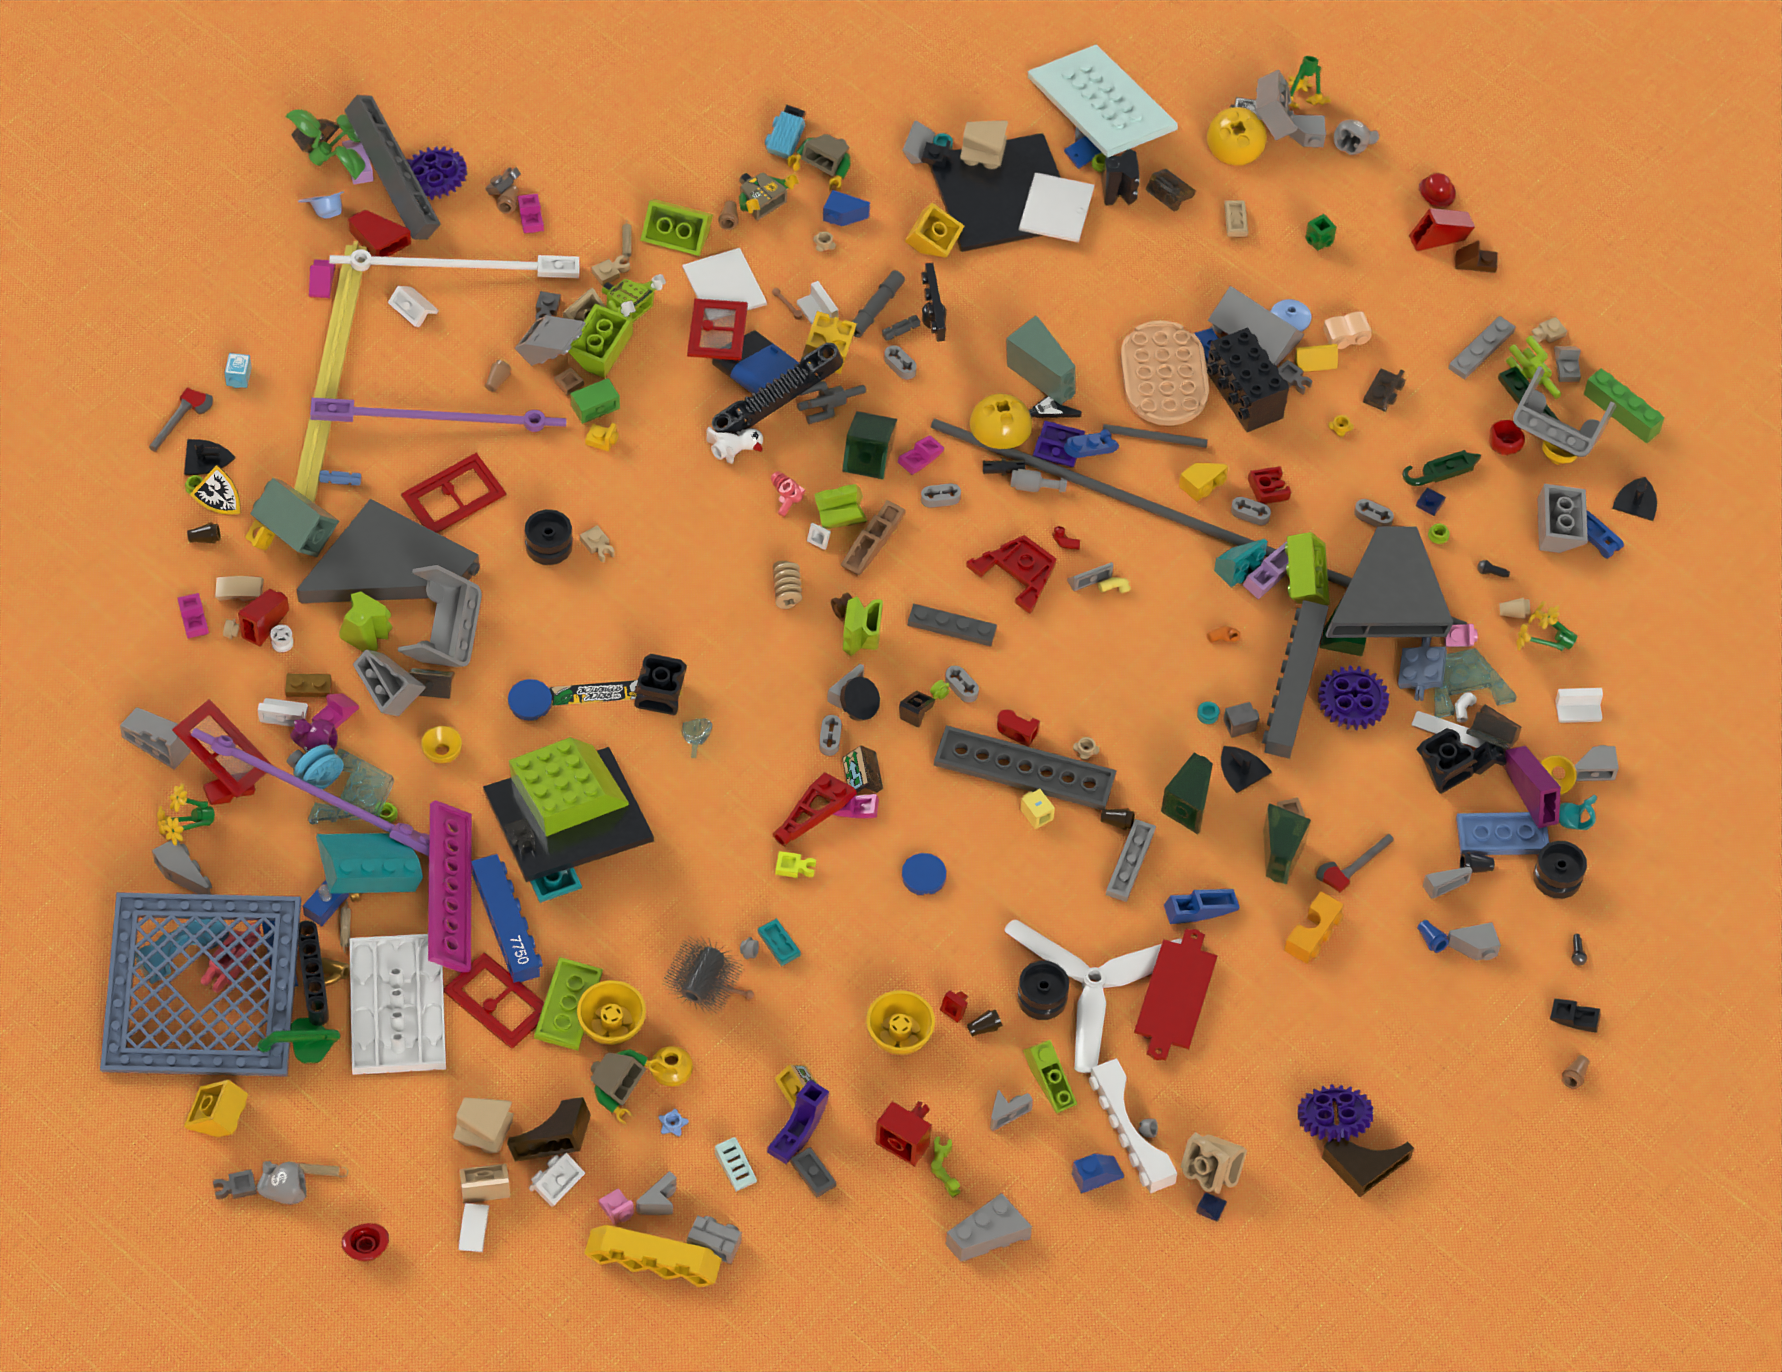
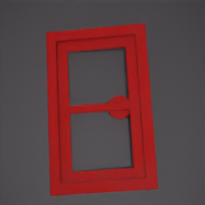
M477 452L401 493V497L422 526L436 533L507 495ZM474 469L490 492L464 506L454 492V485L449 481ZM442 486V493L444 495H451L460 508L434 522L418 498Z
M485 952L471 964V971L460 973L443 989L446 995L511 1049L537 1027L545 1003L520 981L513 983L511 974ZM487 969L508 988L495 1000L492 998L486 999L482 1007L461 989L481 971ZM511 991L535 1009L513 1031H510L489 1013L494 1012L497 1009V1004Z

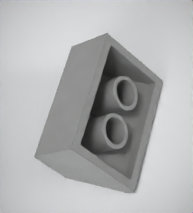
M1544 484L1537 498L1539 550L1561 553L1587 544L1586 489Z

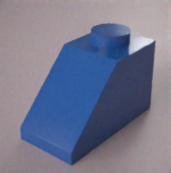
M832 190L823 207V221L839 226L868 219L870 216V202Z
M1092 1154L1073 1162L1072 1176L1081 1194L1124 1178V1174L1114 1156Z

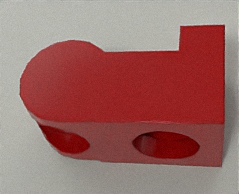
M1004 709L998 714L997 730L1024 746L1029 747L1039 732L1040 721L1033 717L1029 722L1017 716L1010 709Z

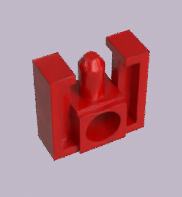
M1280 466L1250 471L1247 479L1257 502L1269 504L1290 499L1292 492L1289 486H1286L1285 489L1274 491L1285 486V481L1281 480L1283 471Z

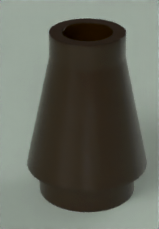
M212 522L187 531L189 543H216V541L221 540L219 525Z
M1129 808L1103 809L1101 813V822L1123 830L1131 829L1135 820V812L1130 811Z
M996 1009L992 1011L987 1010L967 1024L972 1037L998 1031V1028L1003 1026Z

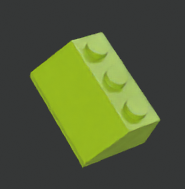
M657 199L650 200L640 241L700 256L709 235L713 214Z
M595 304L584 321L586 324L581 330L583 333L578 339L572 341L570 344L572 347L568 353L587 372L605 378L633 335V318L625 317L623 314Z
M1312 532L1287 536L1285 552L1289 562L1286 565L1287 575L1290 577V585H1288L1289 597L1298 604H1302L1303 600L1317 604L1330 605L1326 543Z

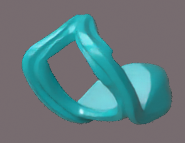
M1591 796L1584 800V803L1581 805L1568 802L1561 803L1559 823L1569 829L1588 830L1596 821L1595 811L1591 805L1596 802L1597 796ZM1586 809L1590 819L1581 823L1582 812Z

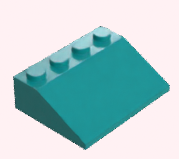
M390 833L316 835L329 894L415 892L423 878L419 858L413 848L390 838Z

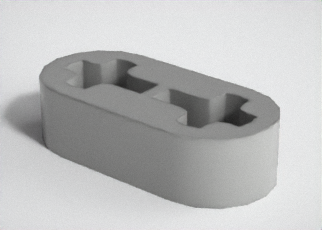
M893 345L885 349L884 361L899 377L907 380L912 379L916 375L917 366L915 361L900 347Z
M956 484L927 486L921 491V503L926 507L955 505L961 499V489Z
M1237 497L1232 501L1231 513L1239 519L1257 525H1265L1270 520L1271 510L1263 503L1245 497Z
M1361 499L1356 503L1354 513L1358 519L1375 527L1392 525L1394 515L1390 509L1368 499Z
M951 666L946 670L945 682L950 684L949 687L962 701L969 703L978 698L979 686L963 668ZM951 675H959V680L956 677L951 678ZM965 688H966L968 691L973 690V693H972V694H971L970 692H966V693H965Z
M835 715L826 716L821 725L819 748L821 753L827 756L835 755L840 745L842 722ZM830 724H834L833 732L829 731ZM828 739H832L831 747H827Z

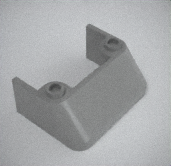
M1538 366L1514 413V423L1517 427L1578 457L1587 456L1603 434L1616 408L1615 403L1610 402L1601 421L1589 419L1579 431L1543 413L1547 401L1545 396L1535 389L1545 371L1542 367Z
M439 565L413 569V574L427 580V595L430 600L437 603L430 642L420 641L414 645L398 647V652L422 663L452 667L467 666L471 659L482 598L480 587Z

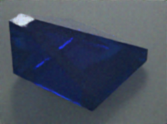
M1205 1192L1197 1206L1196 1213L1218 1222L1227 1201Z

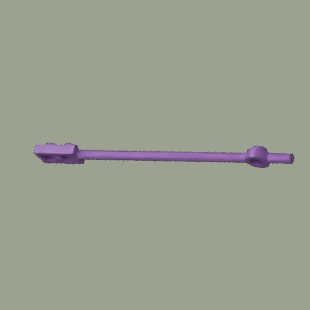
M311 398L310 420L353 422V415L524 424L525 428L532 432H538L544 426L566 427L567 418L545 417L539 410H530L525 416L368 408L354 407V400Z
M194 728L191 736L211 745L212 750L223 756L232 755L389 832L390 838L429 856V834H421L405 823H398L397 825L389 823L236 748L233 740L228 736L213 737L197 728Z

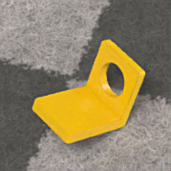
M254 520L245 539L252 542V546L266 551L271 545L275 533L258 520ZM257 528H260L259 532L254 538V531Z

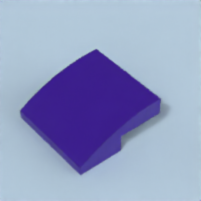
M1044 421L1033 456L1074 468L1077 458L1068 455L1064 450V445L1068 438L1085 435V431Z

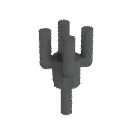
M820 381L800 394L805 395L819 391L817 398L797 403V408L799 411L818 406L823 408L824 412L806 417L808 424L830 419L835 416L834 407L845 405L849 397L866 393V388L864 385L846 390L842 386L828 389L827 383Z

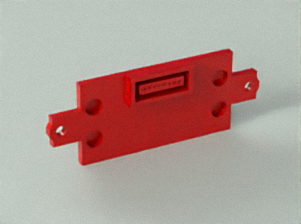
M1186 928L1181 944L1163 939L1134 1033L1151 1038L1146 1055L1151 1056L1157 1061L1167 1060L1171 1045L1189 1050L1218 955L1201 950L1205 934L1197 929Z

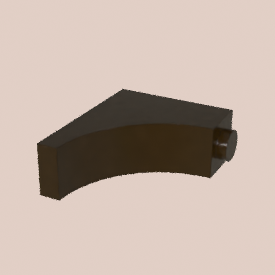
M584 1098L561 1100L555 1113L543 1124L524 1134L509 1137L507 1145L514 1160L521 1161L580 1151L591 1116Z
M1341 1137L1340 1142L1332 1138L1330 1142L1327 1141L1324 1145L1322 1159L1361 1197L1409 1161L1414 1147L1409 1142H1406L1399 1147L1389 1150H1371L1360 1147L1344 1137Z

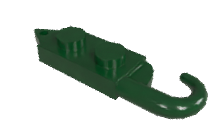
M1462 450L1428 461L1423 467L1422 477L1411 478L1408 475V472L1413 468L1411 465L1403 470L1402 476L1404 481L1412 486H1421L1431 482L1436 483L1473 471L1474 466L1481 459V454L1468 453Z

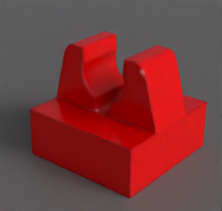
M949 990L944 995L940 1011L958 1023L963 1018L968 1002L965 1001L968 995L962 991L955 994Z

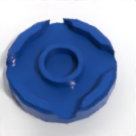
M526 679L519 681L511 688L508 695V705L517 718L534 721L549 712L552 706V695L550 689L543 682Z
M920 853L911 856L902 867V881L909 891L917 895L928 893L931 895L942 889L946 882L947 870L944 863L938 857L928 853Z

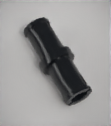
M1002 458V461H983V474L1002 473V475H1006V473H1012L1013 470L1025 469V459L1006 460V458Z

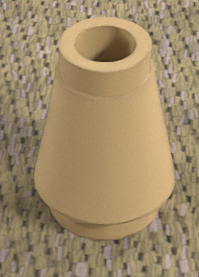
M1523 597L1499 603L1500 616L1523 619L1531 616L1530 599H1524Z

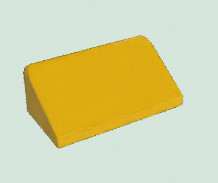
M1330 344L1296 348L1295 365L1304 372L1336 369L1338 366V345Z

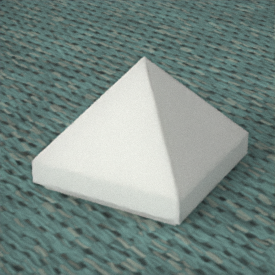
M811 523L807 542L826 550L831 531Z

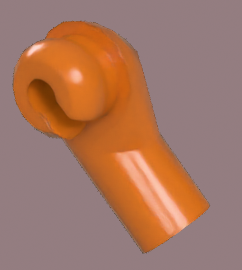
M1222 626L1207 633V638L1210 643L1220 639L1236 642L1240 638V632L1232 627Z

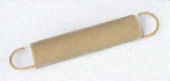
M627 219L626 224L622 226V255H624L626 261L631 256V225L627 224Z
M347 901L345 907L341 908L340 946L343 947L344 953L346 952L344 947L350 946L351 909L346 908L348 907Z
M297 1163L304 1174L346 1177L348 1175L346 1167L342 1168L347 1170V1174L339 1176L340 1167Z

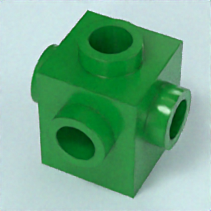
M1322 214L1308 222L1305 238L1317 251L1324 247L1327 248L1334 242L1336 226L1325 214Z

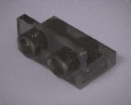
M1167 169L1152 173L1146 187L1148 193L1174 212L1178 211L1182 201L1193 198L1196 192L1195 189Z
M1380 368L1364 396L1363 403L1386 412L1389 405H1394L1398 396L1396 394L1397 391H1402L1406 379L1403 378L1405 371L1401 369L1398 375Z

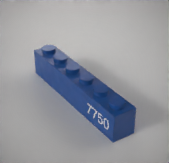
M497 854L471 861L474 881L513 983L540 977V967H543L540 955L534 952V948H536L532 935L528 936L526 931L528 930V923L525 916L521 917L520 915L521 905L519 899H514L513 897L514 887L511 879L507 880L505 876L507 869L504 861L500 862Z

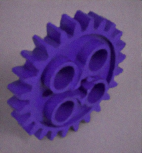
M435 146L434 150L431 151L428 147L427 152L419 150L420 155L412 154L413 160L407 159L426 197L430 196L431 200L434 199V196H438L441 199L442 194L449 196L450 190L456 192L455 187H462L461 182L466 181V162L458 151L454 153L453 148L447 151L445 146L441 150H438V147Z
M1349 665L1346 671L1343 667H1340L1339 673L1336 670H1332V675L1327 674L1325 680L1321 681L1318 691V702L1321 703L1320 710H1325L1324 717L1331 715V723L1337 720L1338 727L1344 723L1347 730L1351 725H1354L1355 730H1358L1359 725L1367 729L1368 723L1374 726L1375 721H1381L1382 715L1386 714L1389 704V693H1386L1387 686H1382L1383 679L1376 680V673L1370 676L1368 674L1369 669L1361 672L1360 666L1357 667V670H1353L1352 666Z
M1331 1084L1330 1089L1321 1086V1091L1313 1089V1094L1306 1093V1098H1301V1104H1298V1120H1300V1126H1304V1132L1310 1131L1312 1137L1318 1134L1319 1140L1328 1137V1142L1332 1138H1336L1340 1142L1341 1137L1350 1140V1135H1353L1357 1138L1358 1132L1365 1133V1128H1370V1122H1373V1106L1371 1105V1100H1367L1366 1094L1360 1095V1090L1352 1092L1351 1086L1343 1089V1085L1335 1088ZM1333 1101H1336L1338 1125H1335Z

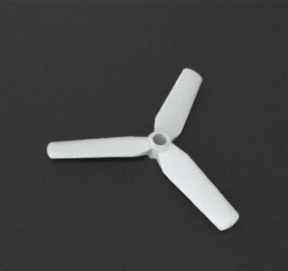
M1012 920L1005 927L1007 934L1045 961L1058 964L1066 971L1067 976L1082 982L1083 992L1077 1002L1074 1069L1080 1073H1091L1092 1067L1097 1066L1106 1009L1103 989L1123 986L1152 974L1162 944L1113 958L1099 968H1090L1080 958L1022 922ZM1179 938L1172 942L1181 944L1182 939Z

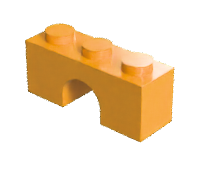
M1320 891L1309 907L1307 919L1314 922L1317 927L1305 928L1297 924L1286 940L1284 951L1306 964L1310 962L1312 957L1316 959L1322 949L1321 944L1323 941L1328 942L1333 934V927L1335 925L1339 926L1344 918L1342 913L1344 904Z

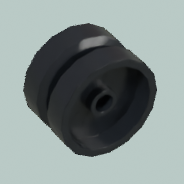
M551 509L537 511L528 518L524 530L525 548L528 556L533 561L542 565H554L567 559L572 552L573 545L572 525L569 518L564 513Z
M1554 841L1548 843L1541 849L1533 872L1537 888L1552 898L1564 899L1573 896L1579 891L1587 869V858L1579 847L1570 842Z
M1037 961L1024 968L1019 977L1018 1004L1021 1010L1029 1017L1037 1020H1049L1063 1012L1067 1004L1069 992V978L1066 971L1051 961Z

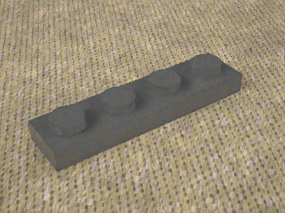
M913 604L907 625L990 647L997 630V624Z

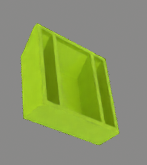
M569 737L509 760L511 779L545 836L629 805L626 797L594 746Z

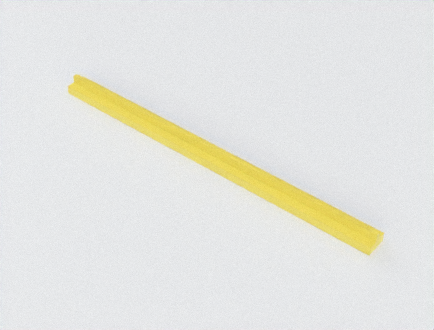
M354 241L353 245H346L344 256H351L354 251L360 249L367 251V247L359 246L358 241ZM342 264L314 398L337 399L363 271L353 269L351 264ZM309 418L295 490L315 503L319 486V474L324 462L332 421L310 420Z

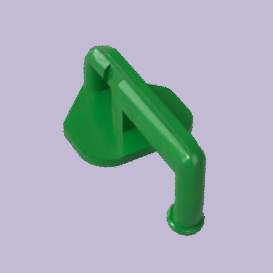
M298 1018L291 1023L290 1030L274 1031L264 1039H261L258 1042V1049L261 1052H268L275 1043L292 1042L294 1054L300 1062L319 1063L333 1044L340 1039L341 1035L338 1030L325 1029L322 1025H312L308 1018Z

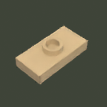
M1245 200L1225 201L1227 237H1247L1248 226Z

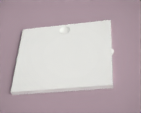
M1035 173L1019 230L1079 242L1094 185Z
M740 248L682 265L697 299L747 302V311L767 305V301ZM705 308L704 311L707 319L711 321L735 315L736 310Z

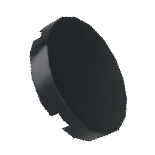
M856 677L849 679L841 689V706L844 712H847L853 720L863 721L871 719L880 707L879 691L868 678Z

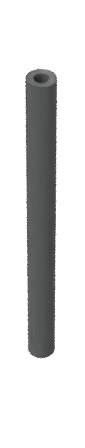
M1108 424L1103 425V430L1108 429L1111 434L1207 448L1208 439Z

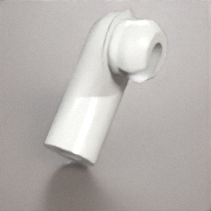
M1471 692L1464 693L1455 703L1456 717L1460 723L1468 720L1466 708L1473 706L1477 702L1476 696Z

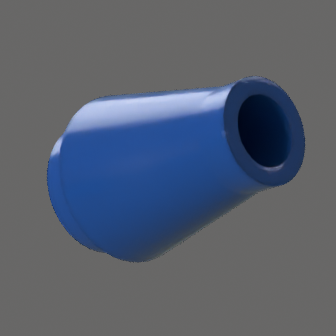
M1424 920L1418 925L1417 929L1420 931L1429 950L1438 953L1447 947L1449 941L1444 932L1436 928L1428 920Z

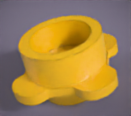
M1338 415L1334 418V422H1329V428L1333 429L1339 437L1345 436L1346 432L1354 429V425L1350 423V419L1345 415Z

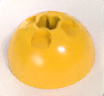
M1232 107L1218 113L1211 121L1207 131V143L1210 151L1218 160L1229 165L1240 166L1251 163L1261 155L1267 140L1263 121L1257 117L1256 113L1242 107Z
M1004 393L992 394L982 399L973 409L970 417V429L974 437L982 444L995 449H1010L1021 445L1028 439L1032 431V418L1026 405L1015 396Z
M608 980L592 985L582 994L577 1006V1016L581 1028L591 1039L606 1045H617L630 1040L639 1032L645 1020L646 1005L640 992L633 986L622 981Z
M904 990L891 991L879 996L869 1007L866 1018L867 1029L874 1043L882 1050L896 1055H906L921 1049L931 1038L935 1027V1015L930 1004L920 995Z

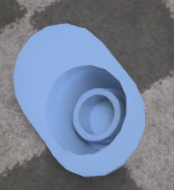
M344 191L330 196L305 198L298 200V202H310L318 216L331 218L340 215L342 212L340 194L344 193Z

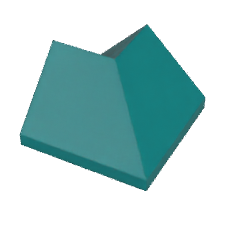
M574 867L530 881L539 903L582 889Z

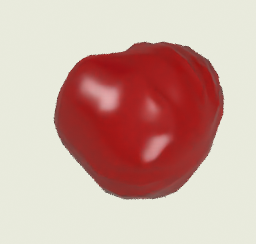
M1500 420L1491 426L1489 443L1492 450L1500 455L1508 456L1516 454L1523 448L1525 435L1513 420Z

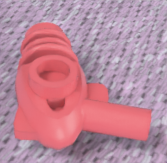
M777 471L772 474L771 481L781 495L779 501L782 503V506L777 513L785 517L792 503L800 502L806 490L793 479L785 476L784 473Z

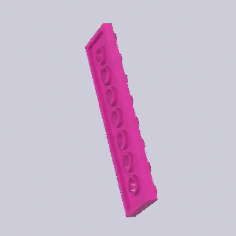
M434 800L430 803L428 961L461 973L471 971L472 814Z

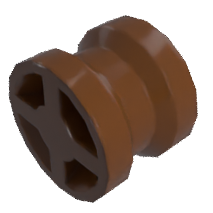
M847 592L840 598L835 597L831 599L832 609L839 619L845 616L848 600L852 599L851 595Z

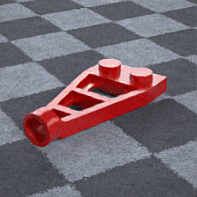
M824 772L809 786L783 825L773 832V837L779 844L786 846L791 840H795L842 809L857 794L855 788ZM818 796L830 802L820 810L810 807V804ZM802 813L811 816L802 824L796 822Z

